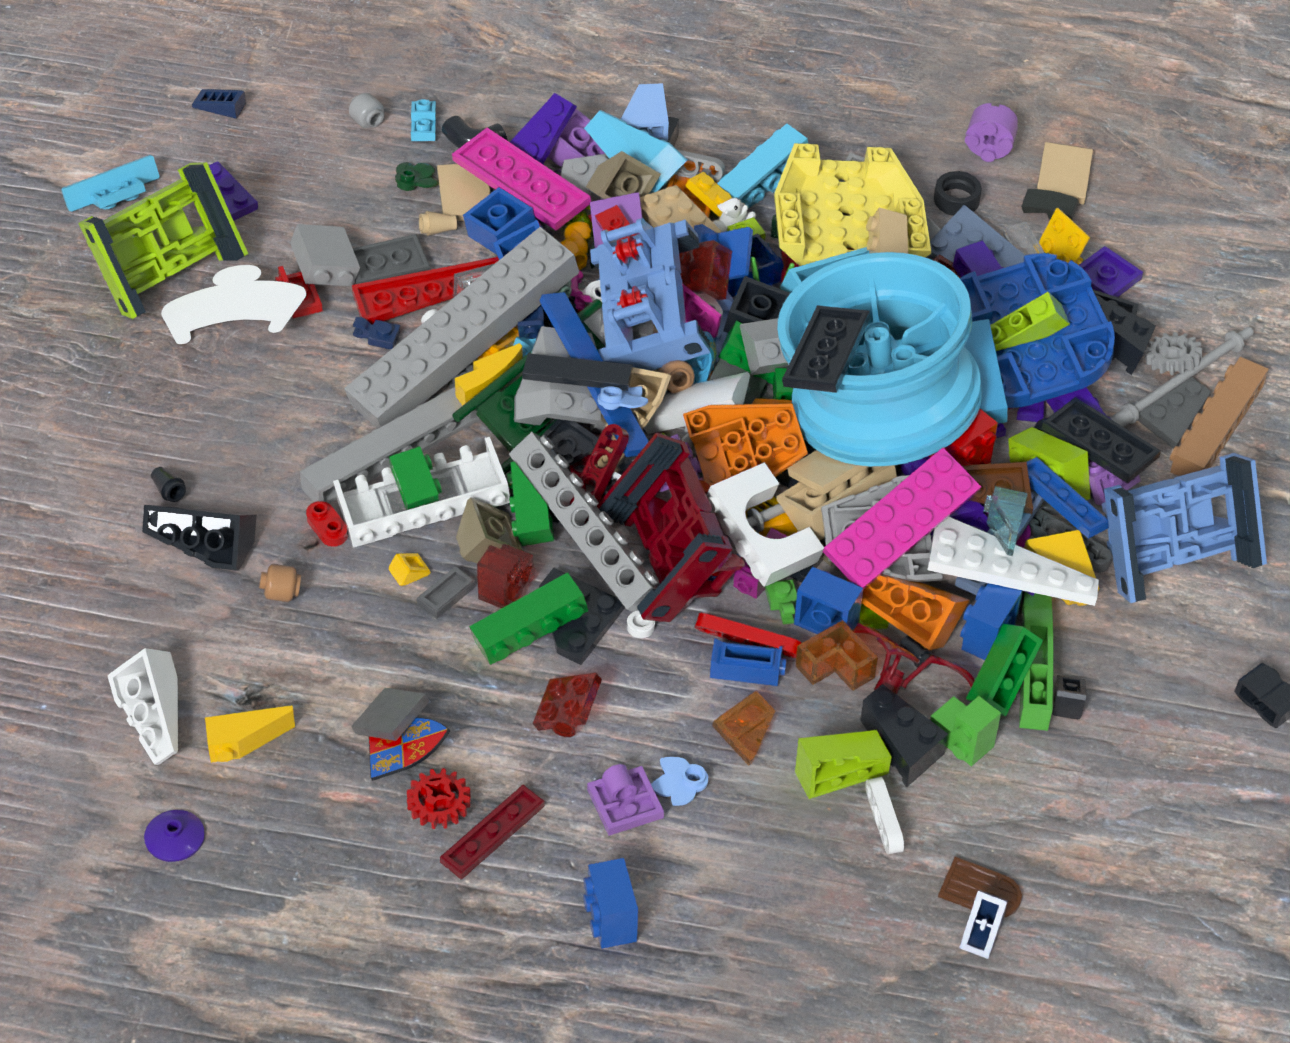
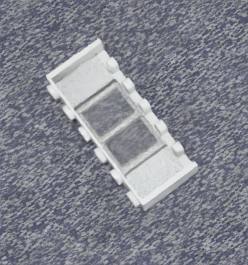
M490 437L485 438L487 451L485 453L472 456L470 447L465 445L459 450L461 459L446 463L443 453L435 454L433 457L435 467H433V470H430L433 479H438L442 489V494H439V501L406 510L390 468H384L381 471L382 482L368 485L364 475L357 476L355 478L357 489L344 493L342 492L339 480H334L336 497L353 548L392 537L400 532L463 515L466 502L470 497L492 507L510 503L508 483Z

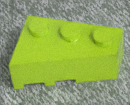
M877 730L798 738L795 774L808 799L865 782L867 779L889 774L891 755Z

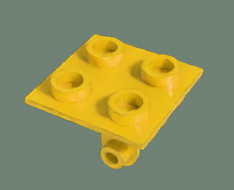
M1056 208L1035 249L1039 253L1057 255L1059 260L1068 263L1071 260L1079 265L1083 262L1080 256L1090 237L1059 208Z

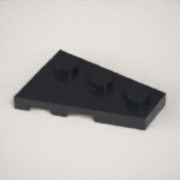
M557 419L543 434L555 445L553 448L554 452L563 456L569 463V466L590 455L599 439L575 421Z

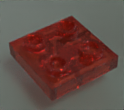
M595 672L549 679L532 724L538 731L552 729L559 736L573 737L578 726L585 725L602 681L601 677Z

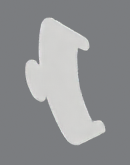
M238 265L225 268L214 275L213 283L218 286L205 288L177 298L165 305L161 314L177 344L188 343L191 340L190 331L233 320L271 321L268 330L276 333L282 331L304 300L306 291L303 287L292 283L255 281L261 276V270L258 267Z

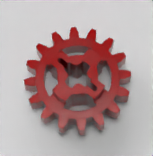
M442 768L440 774H436L434 769H430L429 776L420 773L419 782L412 780L411 789H407V809L411 810L413 820L420 817L421 826L430 822L432 829H435L437 824L442 823V826L446 829L449 821L457 825L459 823L458 815L466 817L467 808L471 807L470 787H466V779L461 778L457 780V772L455 771L450 775H446V768ZM453 791H455L458 795V799L455 798V793H453Z

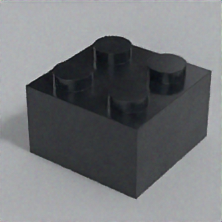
M744 276L729 310L723 332L728 333L736 321L744 324L777 319L790 293Z

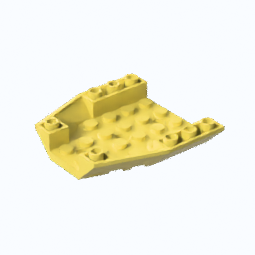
M794 143L775 190L774 200L779 247L799 266L867 247L869 231L866 230L867 221L870 216H874L879 207L907 215L908 254L927 257L931 254L924 200L891 148L867 147L864 162L820 160L819 146L817 144Z

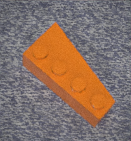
M881 574L863 589L861 603L928 650H933L945 646L970 600L921 582H912Z

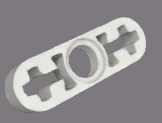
M882 777L867 779L866 793L884 849L887 854L903 852L904 841L884 779Z

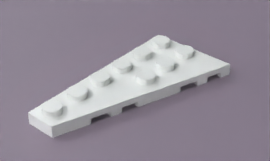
M951 517L945 519L934 529L928 563L929 571L1095 606L1098 594V579Z

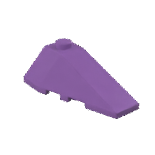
M575 109L548 158L562 167L564 160L605 154L584 129L591 120Z

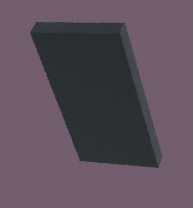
M817 305L782 378L783 387L837 393L871 319L870 311Z
M1076 397L1042 424V430L1060 440L1088 451V459L1127 484L1160 457L1161 450Z

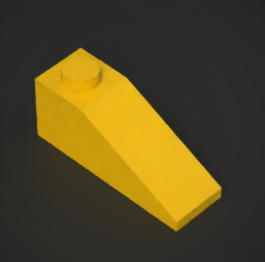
M293 705L205 717L211 763L228 762L233 759H240L295 727Z

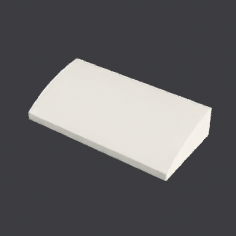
M745 372L692 384L691 387L677 393H671L666 390L663 401L644 427L647 434L684 427L686 426L684 413L708 405H743L750 374Z

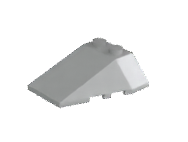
M542 326L531 354L571 358L555 328ZM588 333L592 342L595 345L592 333ZM522 378L520 387L515 395L514 422L541 425L546 418L590 423V432L599 434L606 427L607 422L587 386L524 380Z
M909 475L898 476L890 482L880 486H873L860 494H853L822 506L821 512L826 545ZM929 533L882 574L912 582L942 580V573L928 570L932 545L931 534Z

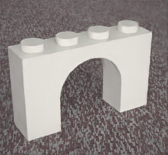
M765 462L712 485L706 495L712 506L710 513L715 514L722 531L730 537L735 544L737 553L745 559L750 566L753 576L759 579L763 587L817 563L824 549L810 527L782 539L766 538L751 528L746 519L745 511L773 498L779 486V482Z

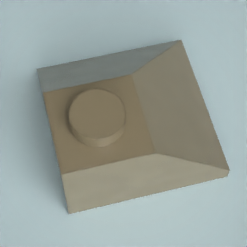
M621 151L598 165L586 187L603 199L637 192L642 197L651 192L661 174Z
M470 497L466 502L456 536L461 556L469 562L472 561L482 566L521 557L524 553L518 537L513 535L512 521L509 514Z

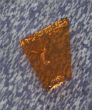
M756 690L715 719L712 726L749 766L756 756L775 710Z

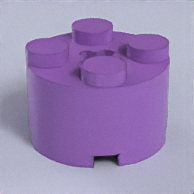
M992 103L978 106L973 111L966 132L965 143L973 153L980 156L986 162H992L994 159L1002 158L1010 153L1017 134V116L1010 108L1001 104L999 107L991 106Z

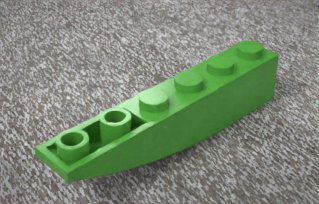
M1023 591L1022 626L1042 639L1043 642L1020 687L1019 728L1048 731L1053 708L1051 596L1037 593L1032 596Z

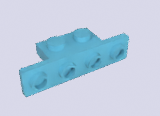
M148 155L63 187L61 191L67 209L71 212L90 204H94L100 209H110L115 207L117 202L124 199L129 201L138 198L140 193L146 191L144 184L158 179L160 175L154 157Z

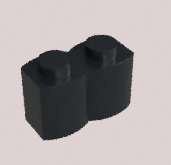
M1261 663L1238 680L1234 691L1243 703L1256 710L1259 716L1270 726L1278 728L1290 719V684L1284 682L1274 668Z

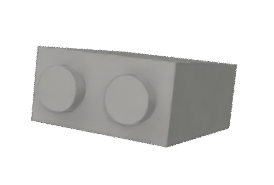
M297 224L290 244L305 284L352 286L360 266L345 228Z

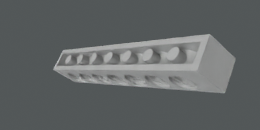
M531 432L509 453L510 457L534 486L625 608L631 612L638 611L637 606L650 590L657 589L658 578L650 570H645L642 566L644 560L641 556L628 548L627 544L629 541L620 531L614 530L611 526L614 523L607 513L601 512L598 509L597 505L599 502L591 493L584 491L582 488L584 485L583 481L575 473L571 474L567 469L569 463L563 456L554 452L553 448L555 445L545 435L540 437ZM574 497V501H573V503L570 505V501H571V499ZM589 516L588 522L584 525L585 519ZM604 535V540H603V542L599 545V541H600L601 537ZM619 555L618 562L614 564L615 558ZM634 575L633 582L629 584L631 576Z

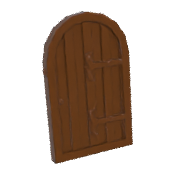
M954 857L938 894L939 898L972 910L978 890L1008 900L1004 917H1008L1018 910L1022 898L1020 887L1013 879L958 857Z

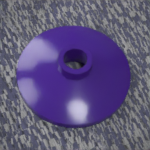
M170 810L157 815L150 821L144 834L145 845L148 851L157 859L167 862L182 861L193 856L201 848L205 838L204 826L201 820L191 812L184 810Z

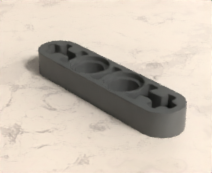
M1040 508L1029 522L1030 535L1035 538L1049 536L1050 534L1046 532L1049 528H1054L1059 533L1076 530ZM1081 533L1086 550H1089L1087 553L1093 571L1101 573L1108 570L1112 558L1110 550L1095 540L1088 539Z

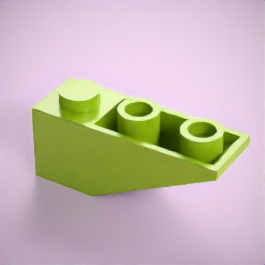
M1046 292L991 324L990 327L995 351L1049 337L1070 325L1062 304L1049 292Z

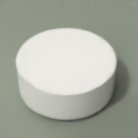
M635 611L627 618V630L633 637L646 638L654 632L655 621L643 620L639 611Z

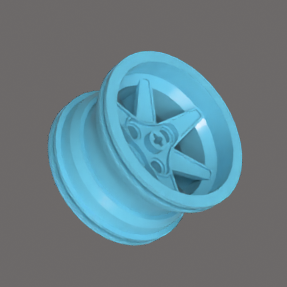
M880 252L858 255L832 263L816 271L803 280L787 297L779 313L777 330L781 351L788 365L817 305L868 310L871 316L837 393L793 388L792 404L803 438L817 451L832 459L853 465L891 466L904 464L930 456L941 448L947 447L958 439L972 424L982 400V384L978 365L971 353L964 347L971 332L972 310L965 285L950 269L931 259L907 253Z

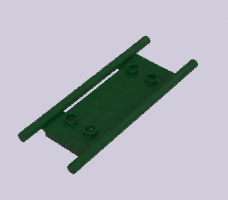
M595 299L577 314L587 333H592L597 351L606 346L584 321L602 308V302L599 299ZM528 354L452 414L454 420L460 422L476 409V415L509 452L531 432L537 434L539 430L553 420V418H546L541 425L514 422L515 395L520 387L522 376L502 392L499 391L523 371ZM555 419L551 424H549L545 429H543V430H542L540 433H538L537 435H539V436L541 437V436L544 434V432H545L557 419ZM511 457L501 464L504 475L510 471L511 462H514Z

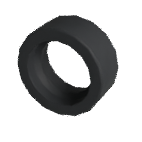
M952 171L941 175L935 185V205L940 211L953 216L963 205L974 212L979 207L982 187L980 181L975 176L961 171ZM959 189L969 193L971 196L955 198L946 194L945 191Z

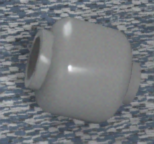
M362 93L352 99L349 106V115L362 128L377 127L384 119L385 109L383 104L370 93Z

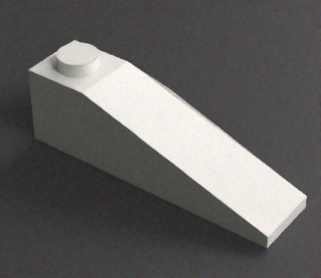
M144 648L108 675L114 701L119 708L125 710L128 715L127 722L130 726L135 727L140 734L139 741L154 765H159L178 752V679L170 652Z

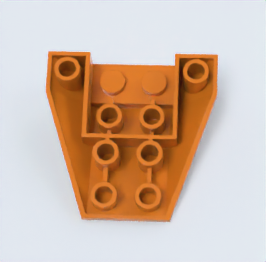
M793 404L708 405L683 414L689 437L695 446L704 480L710 487L764 462L774 477H776L808 454Z

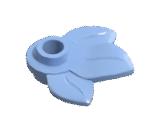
M608 386L601 388V393L598 395V403L608 410H615L620 406L638 408L648 403V399L642 397L641 386L630 387L628 391Z
M664 757L660 758V765L665 774L651 783L656 794L663 797L671 796L672 805L680 806L691 802L696 792H700L707 787L708 774L702 766L689 764L684 758Z

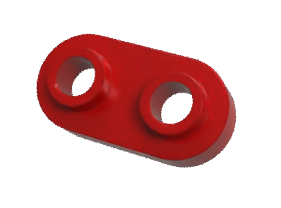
M317 501L307 507V522L325 545L336 547L342 545L347 540V526L329 503Z

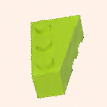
M1033 427L1008 438L1011 463L1027 462L1037 457L1086 501L1091 499L1088 451Z

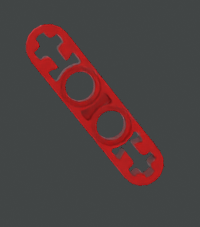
M699 613L695 628L703 633L741 644L779 649V646H782L781 655L790 658H799L803 643L794 638L706 613Z

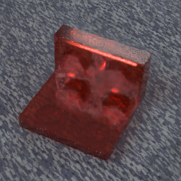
M712 240L700 242V248L679 254L682 284L694 293L704 292L716 300L726 299L732 258L731 250Z

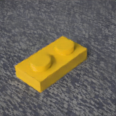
M704 171L690 178L685 185L719 217L723 212L717 206L732 199L731 195L723 190Z

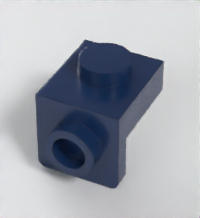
M542 305L521 322H518L519 338H537L540 328L544 326Z

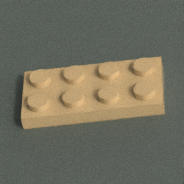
M677 185L640 197L643 218L653 228L667 223L686 220L693 229L695 225L703 224L716 233L722 232ZM691 250L681 253L679 256L684 261L690 260Z

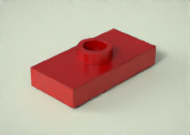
M618 205L594 215L602 231L606 229L611 231L630 225Z

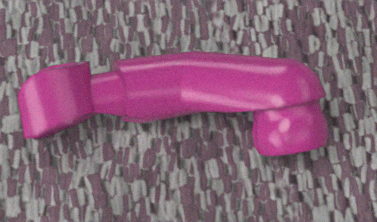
M579 270V273L571 279L572 291L570 296L575 297L574 304H576V308L583 310L586 307L585 302L593 301L589 295L583 294L578 289V284L583 279V273Z

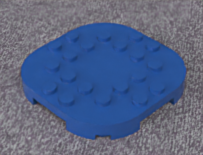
M1037 253L1024 256V262L980 276H977L974 271L960 278L969 294L972 322L989 319L991 325L1049 292L1062 304L1070 325L1049 337L996 351L1007 408L1024 407L1083 389L1100 379L1109 368L1114 351L1115 336L1111 321H1107L1092 290V281L1089 275L1075 262L1070 260L1068 263L1059 260L1057 255Z

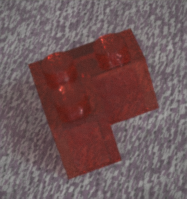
M503 544L500 549L490 545L477 564L478 599L501 609L520 599L526 583L532 582L536 573L533 555L507 544Z

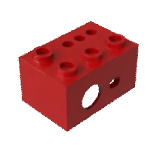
M979 408L969 428L944 449L960 465L991 463L998 422Z

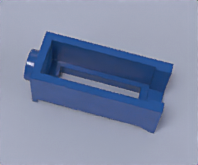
M714 638L710 678L778 686L779 675L785 676L787 659L781 658L782 646H779V649L727 643Z

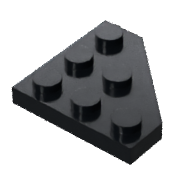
M553 567L539 585V588L565 573ZM571 576L584 595L588 611L579 618L560 626L552 632L557 654L582 665L625 609V606L617 597Z

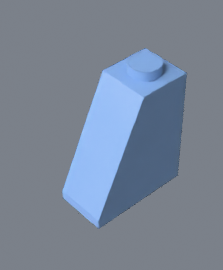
M663 83L639 84L621 120L638 130L648 132L649 135L659 140L668 141L669 122Z

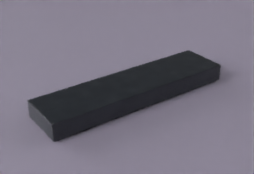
M528 353L522 375L524 380L596 388L614 386L623 391H628L633 374V365Z

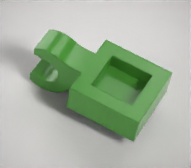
M793 579L776 581L765 586L770 610H779L783 625L794 623L792 614H795L794 608H796L797 593Z

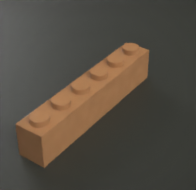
M1239 357L1235 365H1229L1224 376L1225 380H1219L1213 393L1214 396H1209L1203 406V413L1198 412L1192 423L1193 428L1185 431L1181 439V446L1174 447L1169 459L1173 461L1171 473L1182 476L1212 467L1263 389L1268 368L1243 357Z

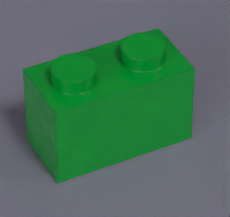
M421 447L389 456L390 469L406 510L439 501V494H442V489L438 479L432 478L430 470H433L432 462L428 454L423 455Z

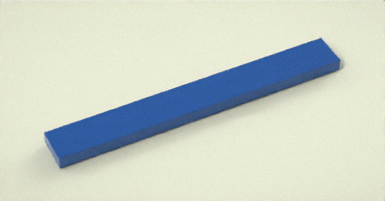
M565 292L542 294L539 301L570 357L603 361ZM587 387L607 424H617L627 430L629 441L623 452L625 456H638L649 441L631 409L622 406L615 410L605 409L598 403V395L601 393V388Z

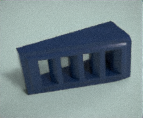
M202 89L192 103V108L236 119L246 105L245 92L241 90Z

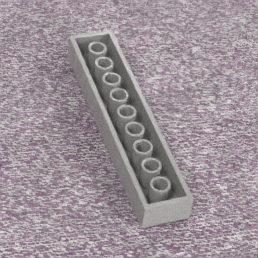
M539 227L347 385L344 389L351 405L372 425L380 428L423 404L513 329L518 322H521L541 305L539 300L542 294L556 293L579 273L574 254L543 228Z

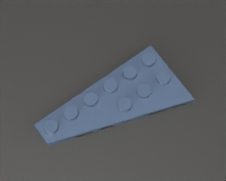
M963 205L930 240L931 254L926 258L954 269L952 265L956 249L982 240L988 249L993 251L995 259L1001 267L1006 268L1024 262L1025 255L967 206Z

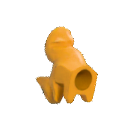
M581 221L569 224L564 230L565 240L560 242L574 254L579 270L587 264L588 243L586 240L590 238V233L592 232L589 225Z

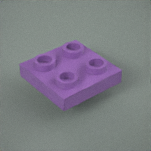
M623 764L614 765L603 773L602 779L587 783V791L608 836L664 818V810L642 766L628 770Z

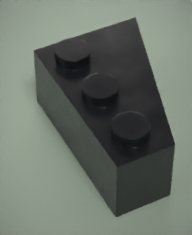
M1095 295L1107 321H1111L1113 325L1115 340L1112 361L1115 358L1127 366L1125 371L1132 375L1146 350L1156 325Z
M883 684L863 700L860 721L867 731H878L891 755L890 765L897 769L902 776L903 784L907 788L945 754L948 733Z

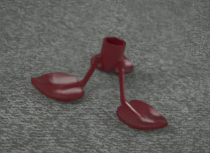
M857 623L853 630V633L877 637L876 640L887 652L883 669L880 673L881 676L874 690L883 684L897 695L901 687L906 689L908 683L931 663L943 665L956 671L968 681L970 687H972L975 681L974 677L962 666L935 655L925 660L906 679H902L905 673L897 669L901 657L904 656L919 664L920 660L906 649L900 647L891 638L868 625ZM891 655H896L892 666H889Z

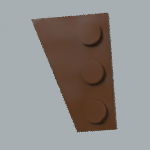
M1027 462L961 465L981 486L980 490L969 501L1027 514L1033 513Z

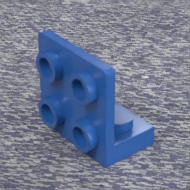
M703 224L694 226V230L698 234L700 248L691 250L689 268L691 275L707 284L748 276L753 236L752 228L746 227L716 233Z

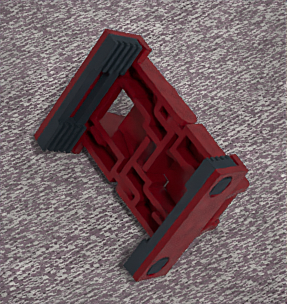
M655 433L599 502L597 507L601 512L607 513L615 523H624L625 526L629 527L635 523L644 548L650 550L648 558L660 583L656 590H650L639 603L637 609L643 620L671 622L678 613L688 607L694 598L718 597L722 592L721 588L737 570H741L745 566V562L740 556L731 554L733 548L727 536L723 535L715 514L710 513L712 506L706 496L710 485L698 479L688 458L690 452L686 443L659 433ZM665 482H667L672 494L668 502L655 497V494ZM711 575L717 576L713 581L707 580Z

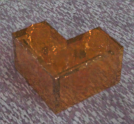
M842 620L798 645L795 667L812 685L836 673L854 691L875 678L878 657Z

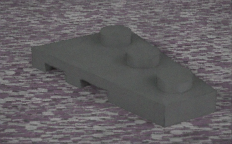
M1191 377L1141 411L1138 421L1174 449L1175 446L1180 445L1185 431L1190 429L1197 413L1202 411L1207 398L1211 395V391Z

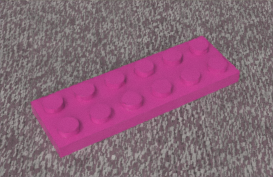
M489 128L484 129L452 153L455 163L495 190L500 187L532 207L534 216L555 231L590 205L591 196Z
M941 448L826 545L822 552L851 582L865 589L975 495L981 486L944 448Z

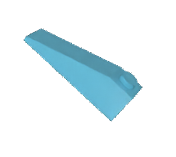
M602 110L584 128L609 159L623 151L661 174L649 194L662 190L687 161L669 142L663 139L659 140L644 130H638L628 125L627 122Z

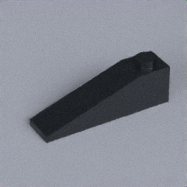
M144 505L142 532L167 545H172L184 551V554L205 562L204 564L211 568L238 571L255 542L257 514Z

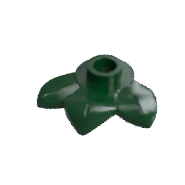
M403 162L396 167L395 181L397 182V187L401 190L412 191L416 189V186L431 188L439 185V182L432 178L435 173V167L430 164L418 163L414 166L409 162Z

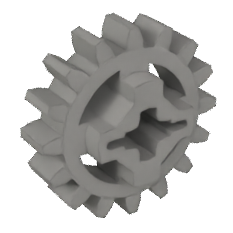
M1174 332L1172 336L1163 333L1162 338L1155 336L1154 342L1149 341L1148 347L1145 350L1146 364L1151 365L1152 370L1160 369L1161 374L1166 371H1170V375H1174L1175 371L1184 374L1185 369L1193 371L1194 365L1199 366L1200 360H1202L1201 342H1196L1195 337L1188 339L1186 333L1178 336L1177 332Z

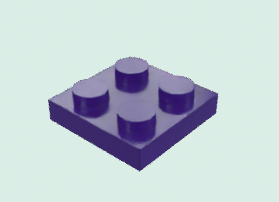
M1106 246L1079 264L1089 275L1093 290L1119 297L1140 281L1143 276V271Z

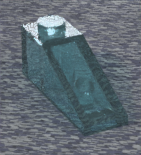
M995 486L993 496L987 495L984 511L989 512L987 524L1006 554L1013 556L1028 493Z

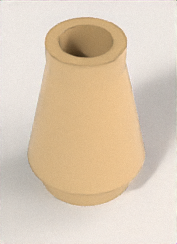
M429 211L419 215V230L421 234L430 236L449 230H456L457 228L455 215Z

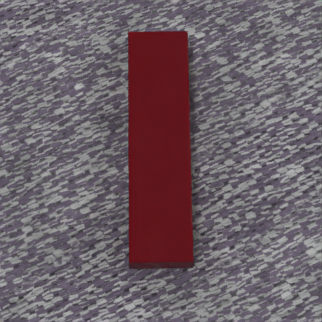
M524 784L521 785L440 856V863L462 880L544 808V800Z

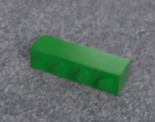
M567 572L469 627L478 648L488 663L492 665L497 661L505 659L508 655L522 647L529 646L533 641L554 632L569 621L579 618L588 611L583 593Z

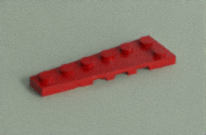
M493 257L352 285V293L359 315L373 325L375 320L386 321L452 299L497 263L499 258Z

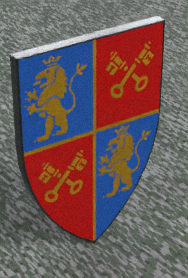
M415 718L396 741L369 736L371 780L374 781L407 770L421 763L443 743L450 733L449 728L432 719Z

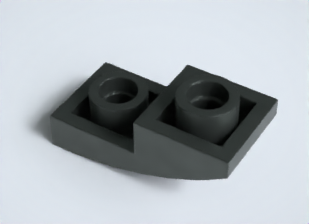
M1027 189L1021 207L1023 213H1047L1049 220L1056 208H1059L1073 220L1079 201L1075 197L1055 191Z

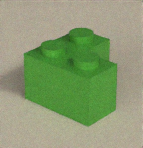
M953 696L931 715L930 720L948 733L946 747L958 759L964 760L972 767L994 748L1001 712L980 696L967 706Z

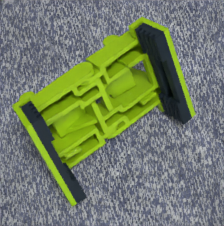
M207 162L189 163L178 169L181 179L105 220L90 216L78 223L123 316L133 319L145 313L144 306L138 296L139 293L214 251L219 261H237L248 254ZM194 202L204 226L191 227L182 208Z

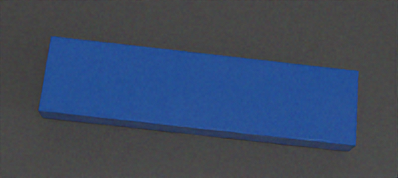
M1035 457L1027 461L1030 487L1089 539L1109 528L1108 519L1040 459Z

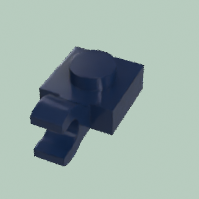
M356 317L353 323V327H356L353 336L367 338L368 345L391 350L394 348L400 334V325L375 320L372 325L362 317Z

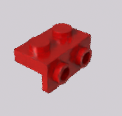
M279 266V276L275 277V281L296 284L303 287L306 291L304 300L292 317L297 318L323 312L322 303L315 285L305 284L301 272L286 275L284 267Z

